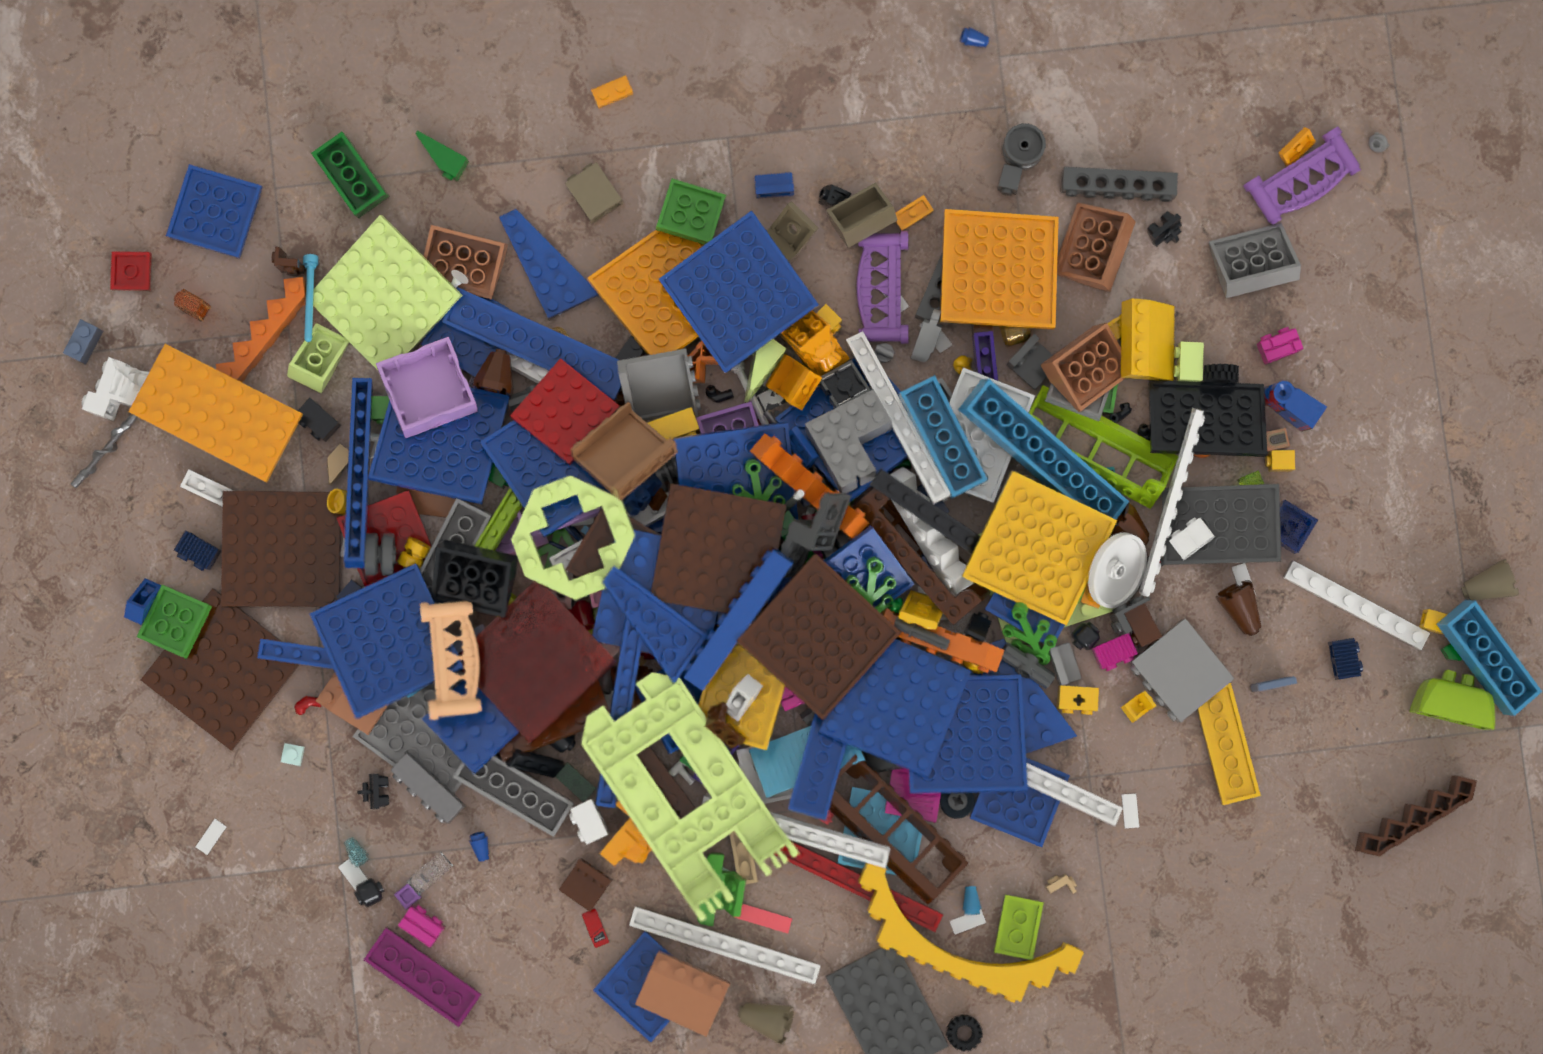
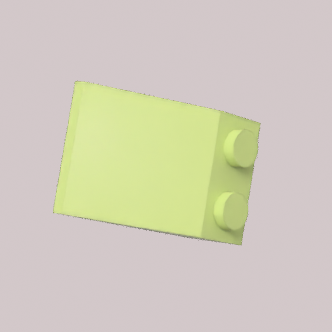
M316 323L312 328V341L303 342L288 366L287 377L322 393L337 368L349 341L345 337Z
M774 339L752 354L754 357L750 365L744 399L745 403L751 400L784 356L786 348Z

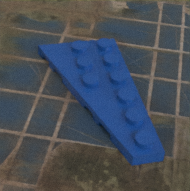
M517 209L499 217L548 319L598 296V293L590 283Z
M613 566L603 579L602 584L671 682L675 683L708 635L617 567Z
M1000 639L989 644L1002 649L1006 641ZM1002 659L997 672H995V675H1018L1015 672V668ZM1022 677L1026 753L1077 737L1076 733L1038 683L1030 678Z

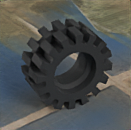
M1221 363L1204 365V382L1237 383L1239 382V366Z
M962 1014L961 1016H955L947 1026L946 1034L948 1040L955 1049L962 1052L972 1051L971 1049L977 1048V1045L981 1043V1037L983 1036L982 1028L979 1022L970 1015ZM963 1025L969 1026L972 1030L971 1037L965 1041L960 1040L957 1036L958 1028Z

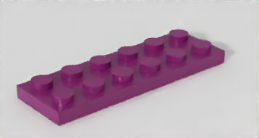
M388 927L384 929L363 959L457 1027H460L482 995Z

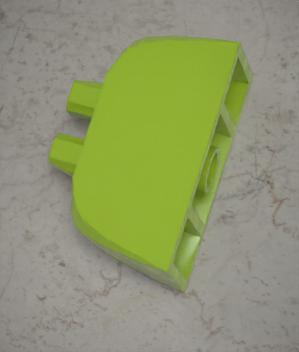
M1444 670L1442 679L1430 678L1424 680L1418 688L1409 710L1411 713L1477 729L1495 730V705L1492 694L1486 690L1474 687V676L1462 674L1461 683L1455 682L1457 672L1451 670Z

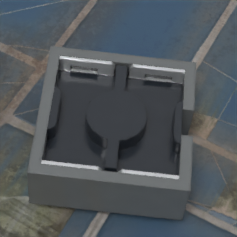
M852 360L821 376L822 379L819 383L826 396L830 395V403L834 409L871 391Z

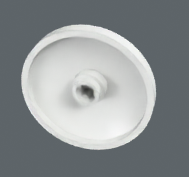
M1126 532L1115 534L1105 541L1096 553L1090 567L1088 585L1090 595L1097 604L1106 608H1117L1129 601L1138 590L1147 565L1146 548L1139 537Z

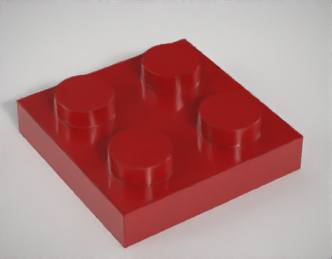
M112 251L110 289L116 291H150L152 253Z

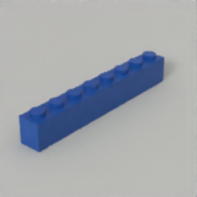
M774 548L772 552L769 550L762 558L764 563L761 568L757 566L750 575L753 577L749 584L745 582L739 591L742 595L738 600L736 598L733 599L728 606L731 609L727 616L725 614L721 616L717 622L720 625L716 631L711 630L706 638L708 640L706 646L703 647L701 645L695 653L697 658L694 663L690 661L684 669L686 674L683 678L703 691L736 645L738 638L746 631L794 561Z

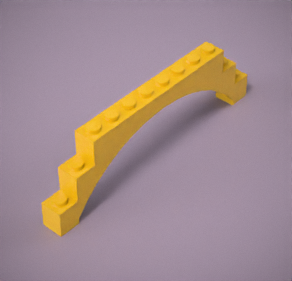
M865 862L858 882L862 884L861 888L870 892H872V889L875 890L867 911L871 913L870 917L878 921L881 918L884 919L875 938L879 942L878 946L886 950L893 948L897 950V954L906 958L910 955L915 958L914 961L922 965L929 963L933 965L932 968L942 973L944 970L951 973L950 976L955 979H967L970 985L977 988L980 985L984 986L986 991L991 994L1005 995L1004 999L1013 1003L1015 1000L1022 1001L1030 981L1035 987L1042 988L1044 986L1048 988L1057 966V970L1065 974H1069V971L1075 974L1084 952L1080 948L1066 942H1062L1060 947L1047 954L1033 958V960L1013 963L978 962L953 955L923 937L901 913L888 887L885 877L886 867L883 868Z

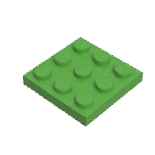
M672 178L656 230L705 245L713 239L726 195Z
M161 585L137 637L187 659L212 606Z

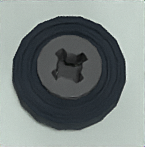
M972 792L941 793L940 797L942 811L948 817L954 819L964 818L969 815L975 803Z

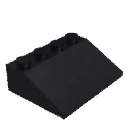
M449 540L442 541L436 547L431 593L434 602L468 601L472 602L473 611L505 618L516 577L518 556Z

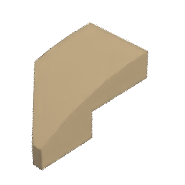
M341 444L327 458L328 481L330 485L340 477L342 471L348 466L349 450Z

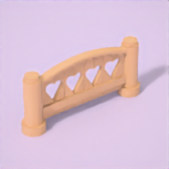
M461 601L429 605L428 602L420 603L422 622H430L436 700H429L430 720H436L442 716L472 714L482 711L481 699H476L480 663L476 636L469 620V614H473L472 602ZM454 621H460L461 627L459 629L462 631V635L456 637L444 631V629ZM461 640L463 642L461 648L464 654L457 656L445 649L455 641ZM461 659L465 662L463 668L466 672L463 676H459L447 668ZM460 679H464L467 682L465 686L467 689L466 695H460L449 688Z

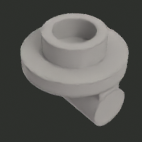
M1378 131L1369 139V146L1375 152H1382L1390 146L1387 138L1383 134L1378 133Z
M887 343L877 345L875 349V354L880 362H889L895 354L892 346Z

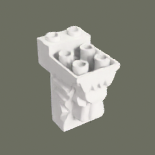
M109 357L103 364L102 377L96 383V393L88 391L87 395H84L81 404L83 410L114 421L120 404L132 406L149 371H140L124 362Z

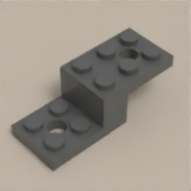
M824 493L820 499L818 512L813 520H792L788 527L786 540L782 544L781 553L794 562L784 577L794 576L803 567L810 550H832L851 498L850 495L846 493Z

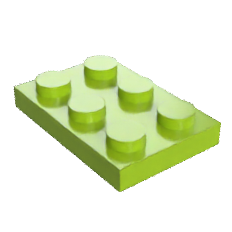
M1005 894L994 953L1033 960L1044 902Z

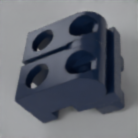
M655 473L622 499L626 512L629 515H638L640 511H644L653 499L652 497L655 496L662 486V482Z

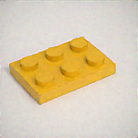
M910 590L898 618L903 619L906 623H916L925 629L936 630L943 613L928 595Z

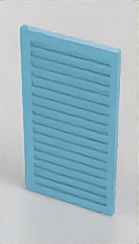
M811 726L770 741L767 750L756 747L749 749L766 798L794 788ZM846 745L840 770L855 754L858 758L852 765L859 761H864L862 751Z

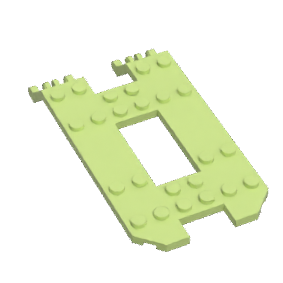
M652 672L636 683L646 701L616 721H613L604 706L586 717L581 745L685 900L702 922L706 919V916L698 907L700 904L705 902L708 910L713 914L716 911L708 900L710 897L718 909L723 906L715 896L720 890L727 902H731L734 899L702 854L705 850L735 831L766 876L772 872L764 862L768 857L771 858L776 868L781 867L774 856L775 852L784 864L788 862L786 856L780 851L785 845L792 857L797 856L799 853L776 823L722 740L705 727L707 718L681 679L678 678L675 683H672L667 675ZM667 733L670 734L712 797L681 819L678 818L636 755Z

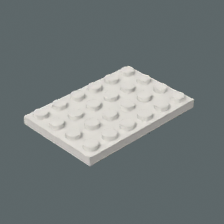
M962 368L949 404L988 479L985 483L965 493L994 503L1012 456L958 409L981 379L992 380L1028 413L1035 395Z

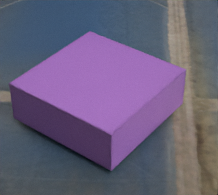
M411 882L394 894L405 909H408L422 897Z

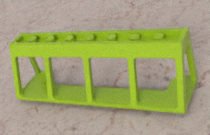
M1042 385L1030 407L1029 414L1042 425L1041 419L1032 415L1035 408H1039L1061 420L1063 423L1056 435L1059 440L1067 425H1071L1094 437L1096 443L1088 458L1075 451L1073 452L1119 493L1151 509L1165 489L1177 462L1178 455L1150 453L1149 440L1101 416L1099 421L1046 402L1045 399L1049 388ZM1102 442L1130 456L1122 476L1092 461ZM1135 460L1162 473L1159 481L1148 479L1142 487L1126 479Z

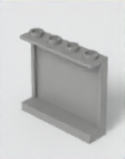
M686 349L617 361L625 404L629 402L632 411L643 420L665 417L690 407L695 411V416L698 417V411L701 410L699 399L695 400V397L699 395L697 385L692 384V382H696L694 370L690 371L693 363L691 356H687Z
M1186 618L1179 621L1175 627L1129 662L1131 664V671L1136 676L1140 675L1144 680L1142 682L1143 686L1148 691L1152 690L1156 695L1154 697L1156 702L1161 707L1164 705L1168 710L1166 713L1173 722L1176 720L1177 723L1186 719L1234 680V677Z

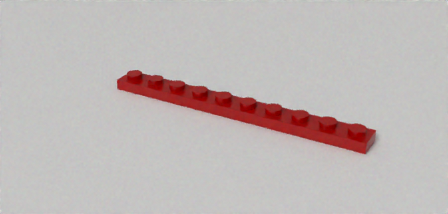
M793 841L791 842L799 853L797 856L792 857L786 845L780 849L788 859V862L860 897L871 900L875 890L872 889V892L861 888L862 884L858 882L860 873L837 864V862ZM889 888L896 905L906 919L936 932L943 913Z

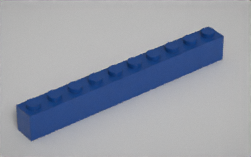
M352 378L344 546L345 568H365L373 396L372 378Z

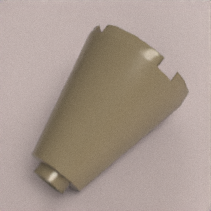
M1506 559L1497 562L1464 582V587L1461 588L1464 598H1469V600H1485L1519 595L1518 588L1515 589L1514 587L1516 583L1514 575Z
M745 1003L744 1006L740 1007L738 1017H740V1022L783 1045L787 1037H784V1034L790 1031L794 1016V1011L792 1010L794 1007L790 1005Z

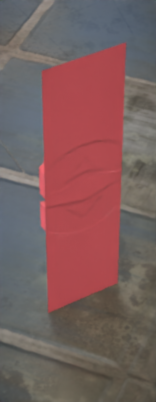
M742 904L740 917H734L787 934L792 922V918Z

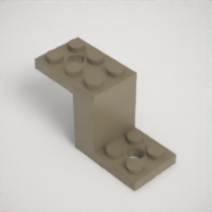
M791 201L766 231L791 264L818 230V227ZM792 224L797 228V231L793 230Z

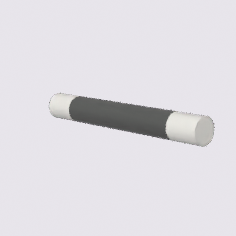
M798 490L785 503V512L790 510L804 496L803 490Z

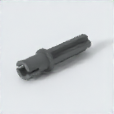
M897 617L894 626L898 630L909 634L908 637L913 636L943 650H947L949 647V639L921 628L916 623H906L903 619Z

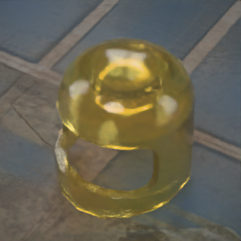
M999 326L1006 347L1026 342L1031 336V328Z

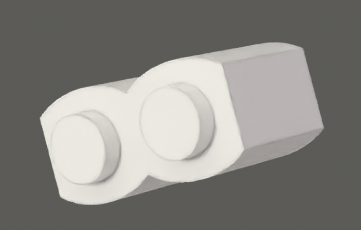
M1194 517L1186 523L1187 527L1184 530L1178 529L1171 534L1172 539L1169 542L1183 560H1186L1215 538L1201 518L1196 519Z

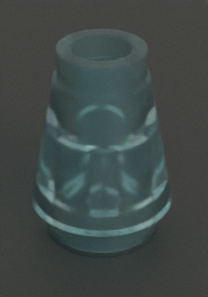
M354 837L344 842L350 862L355 867H359L369 860L368 853Z

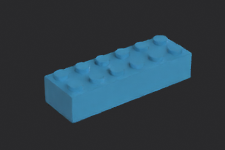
M934 375L900 392L899 398L951 493L950 498L953 499L985 483L988 479L936 376Z
M1464 600L1437 623L1439 629L1482 687L1492 694L1494 703L1502 714L1515 716L1542 692L1475 600Z

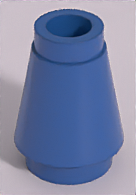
M964 27L960 37V42L967 46L986 48L989 41V36L971 27Z
M484 831L471 834L469 842L478 862L488 860V836L485 835Z

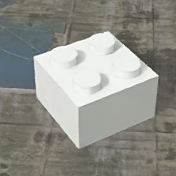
M594 798L570 809L572 813L569 816L572 823H577L580 831L577 834L581 842L585 841L587 845L610 834L598 806L595 805Z

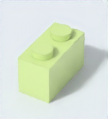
M1180 342L1178 347H1175L1174 357L1177 358V366H1174V377H1177V381H1203L1204 343Z

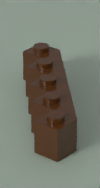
M651 746L636 754L642 764L647 766V771L658 788L663 789V795L672 809L680 811L679 819L696 809Z
M1451 776L1448 793L1428 790L1425 807L1405 804L1401 822L1382 818L1378 836L1359 832L1355 851L1380 857L1391 848L1398 846L1409 839V837L1421 832L1437 820L1444 818L1460 806L1473 800L1477 780L1461 776Z

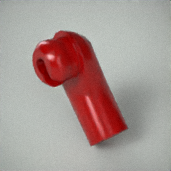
M305 696L296 702L294 706L296 714H305L306 709L310 706L322 707V705L316 702L318 697Z

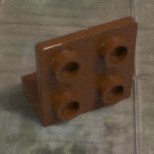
M579 858L559 891L588 911H592L613 879L584 859Z

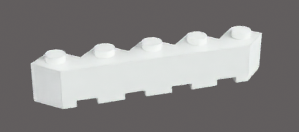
M902 467L890 474L930 502V498L917 491L916 475ZM892 500L935 574L943 584L954 594H958L971 586L973 582L962 577L966 565L959 561L958 545Z

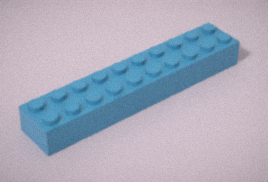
M981 379L958 409L1046 487L1115 520L1130 502L992 380Z

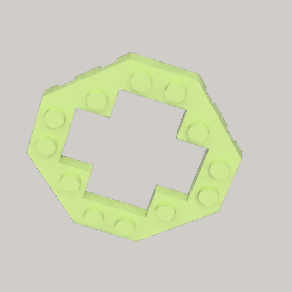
M571 475L533 490L511 541L525 577L576 600L605 589L602 584L603 579L613 566L620 570L629 547L633 542L635 533L622 500L619 501L614 495ZM577 494L584 512L600 506L603 507L616 543L598 549L605 568L569 581L563 562L544 569L531 532L549 526L542 507Z

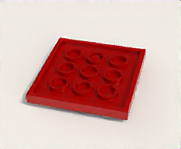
M560 358L510 417L567 464L571 465L574 461L571 453V448H573L574 444L584 439L591 430H595L602 424L604 419L612 416L620 406Z
M409 489L368 505L367 533H377L379 545H381L384 533H394L396 563L394 565V573L406 568L400 565L397 560L401 552L406 551L404 546L409 537L418 539L432 547ZM346 514L336 518L344 538ZM379 563L376 576L365 575V568H357L364 587L388 577L383 576L381 573V563Z

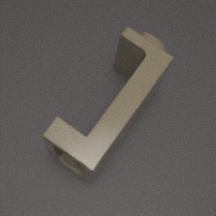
M597 162L586 165L583 168V172L578 175H571L565 183L567 189L578 202L591 224L623 204L621 197Z

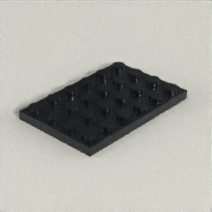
M1149 380L1150 453L1179 454L1192 408L1203 411L1205 418L1203 425L1198 428L1197 434H1199L1197 445H1193L1192 449L1194 455L1267 456L1264 384Z

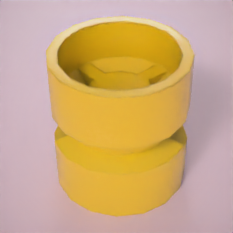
M333 489L327 497L329 511L335 514H346L347 490Z
M409 537L404 546L406 551L401 552L397 562L406 568L416 563L420 570L424 563L423 558L427 557L431 547L418 539Z

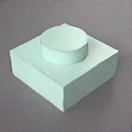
M284 743L281 762L301 766L305 747Z

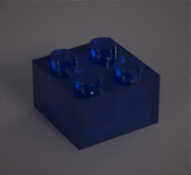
M1283 500L1280 503L1281 546L1296 554L1299 553L1318 519L1287 500Z

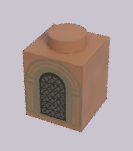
M1286 428L1266 432L1267 453L1272 450L1286 449L1290 446Z

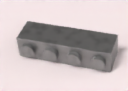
M406 753L390 770L394 773L392 777L401 784L403 782L408 786L406 790L415 797L417 795L422 799L420 803L426 809L434 810L437 813L435 817L442 823H450L466 806L410 753Z

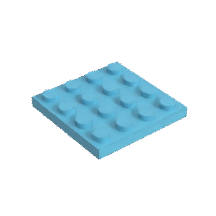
M852 787L849 804L855 808L871 790ZM877 792L859 810V813L881 835H884L901 816L886 814L887 800ZM905 819L887 840L909 862H913L919 854L922 834ZM844 825L843 834L857 837ZM839 854L837 864L863 869L865 862ZM886 866L885 873L896 875L888 866Z

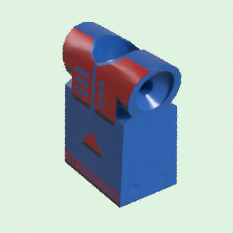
M1281 381L1264 388L1265 405L1274 409L1278 415L1301 432L1313 429L1327 406L1299 388H1295L1288 381Z

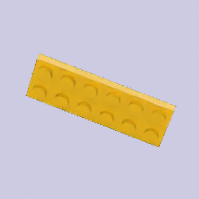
M1229 683L1197 709L1222 805L1261 796L1231 683Z

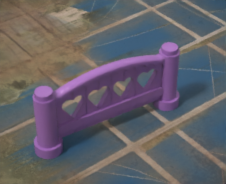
M1339 126L1322 136L1326 142L1325 144L1263 182L1260 176H1257L1243 185L1246 192H1250L1269 223L1274 225L1282 220L1280 217L1282 214L1295 211L1315 202L1332 190L1347 173H1350L1352 176L1361 170L1360 164L1341 136L1342 131ZM1325 159L1338 164V171H1333L1331 175H1327L1325 173ZM1309 168L1321 173L1323 180L1317 181L1315 185H1311L1309 182ZM1293 178L1305 183L1307 190L1301 191L1299 195L1294 194ZM1278 188L1291 194V200H1286L1283 205H1280L1277 201Z
M901 231V233H874L859 242V246H863L856 285L857 303L863 324V329H859V333L863 331L868 342L901 341V344H908V325H901V250H908V231ZM878 252L888 260L877 267L871 266V261L873 260L871 253ZM874 270L887 277L886 280L876 286L871 284L873 279L871 272ZM873 289H877L888 296L876 305L871 303L873 298L871 291ZM873 308H877L888 315L878 323L871 322V317L873 316L871 310Z

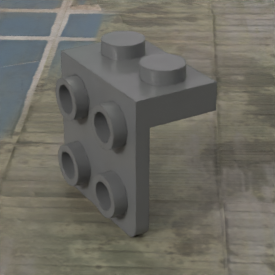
M1143 595L1129 601L1131 605L1126 606L1124 604L1112 610L1113 614L1109 615L1115 634L1118 633L1119 636L1133 631L1124 613L1151 600L1149 596L1145 598Z

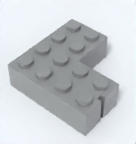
M874 389L805 423L806 434L840 493H848L856 489V477L858 476L860 486L873 480L876 475V469L862 444L892 430V420Z

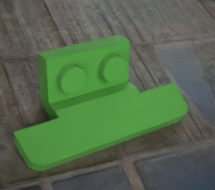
M710 853L707 856L708 863L734 899L731 902H727L720 890L715 896L723 905L722 908L718 909L711 897L708 900L715 911L716 909H724L733 917H740L746 880L735 871L722 870L724 861L722 853ZM703 902L699 905V908L705 914L706 919L701 922L697 917V920L700 924L713 927L715 913L711 914L707 905Z

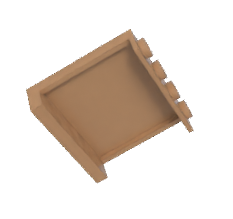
M629 402L619 407L612 416L604 419L601 425L595 430H591L584 439L575 443L573 448H571L573 460L619 501L678 453L676 442L671 438L666 440L632 411Z

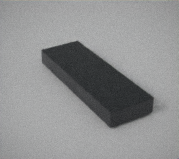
M516 749L512 753V757L506 760L508 767L555 778L565 766L562 760L531 752H522L520 749Z

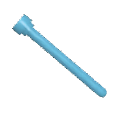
M314 254L303 256V265L307 269L304 334L306 342L312 341L314 270L318 266L319 258Z

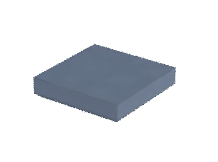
M1295 676L1251 684V692L1297 684V679Z

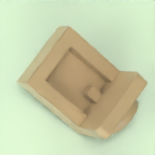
M1066 874L1060 877L1057 875L1047 880L1048 884L1045 885L1050 894L1064 885H1067L1070 892L1074 894L1076 892L1074 887L1077 886L1072 876L1068 877Z

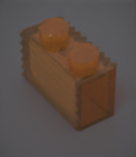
M184 288L181 292H177L174 297V305L199 321L204 320L211 308L203 299Z

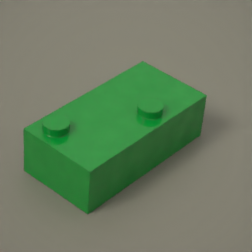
M341 131L311 153L357 218L362 217L390 197L344 132Z

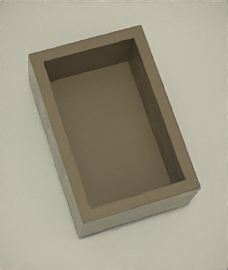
M877 183L870 185L826 210L832 226L848 248L898 221L893 205Z

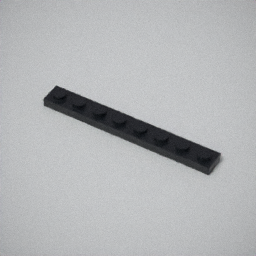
M880 468L869 485L969 553H973L980 538L978 534Z

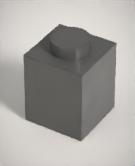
M1004 164L997 190L1008 196L1016 194L1023 169Z

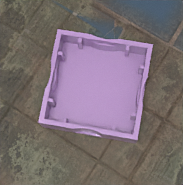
M449 337L424 345L413 352L400 354L376 363L405 439L478 412L475 399L467 380L462 374L458 358Z

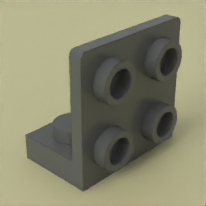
M1035 333L1007 363V366L1034 390L1047 377L1041 364L1053 356L1038 342L1040 338Z

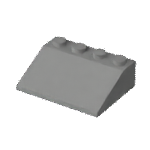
M1282 223L1209 241L1219 282L1226 298L1300 279L1301 264Z

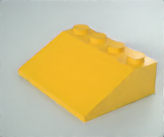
M1135 298L1122 302L1121 378L1174 381L1175 306Z

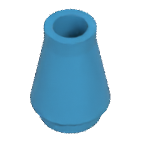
M976 886L965 887L962 908L964 915L980 914V909L982 908Z

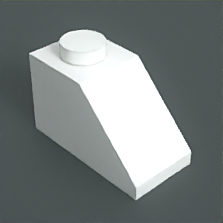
M747 674L735 686L727 700V713L736 721H739L756 699L763 685Z

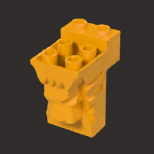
M813 310L779 334L793 348L804 365L820 377L843 365L850 359L837 342L838 340L833 336V332L830 331L831 326Z
M618 801L615 805L628 815L620 801ZM629 818L600 854L615 866L624 857L634 863H644L652 849L632 819Z

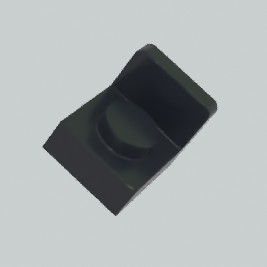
M835 185L824 186L819 193V204H827L833 207L849 198L851 192Z

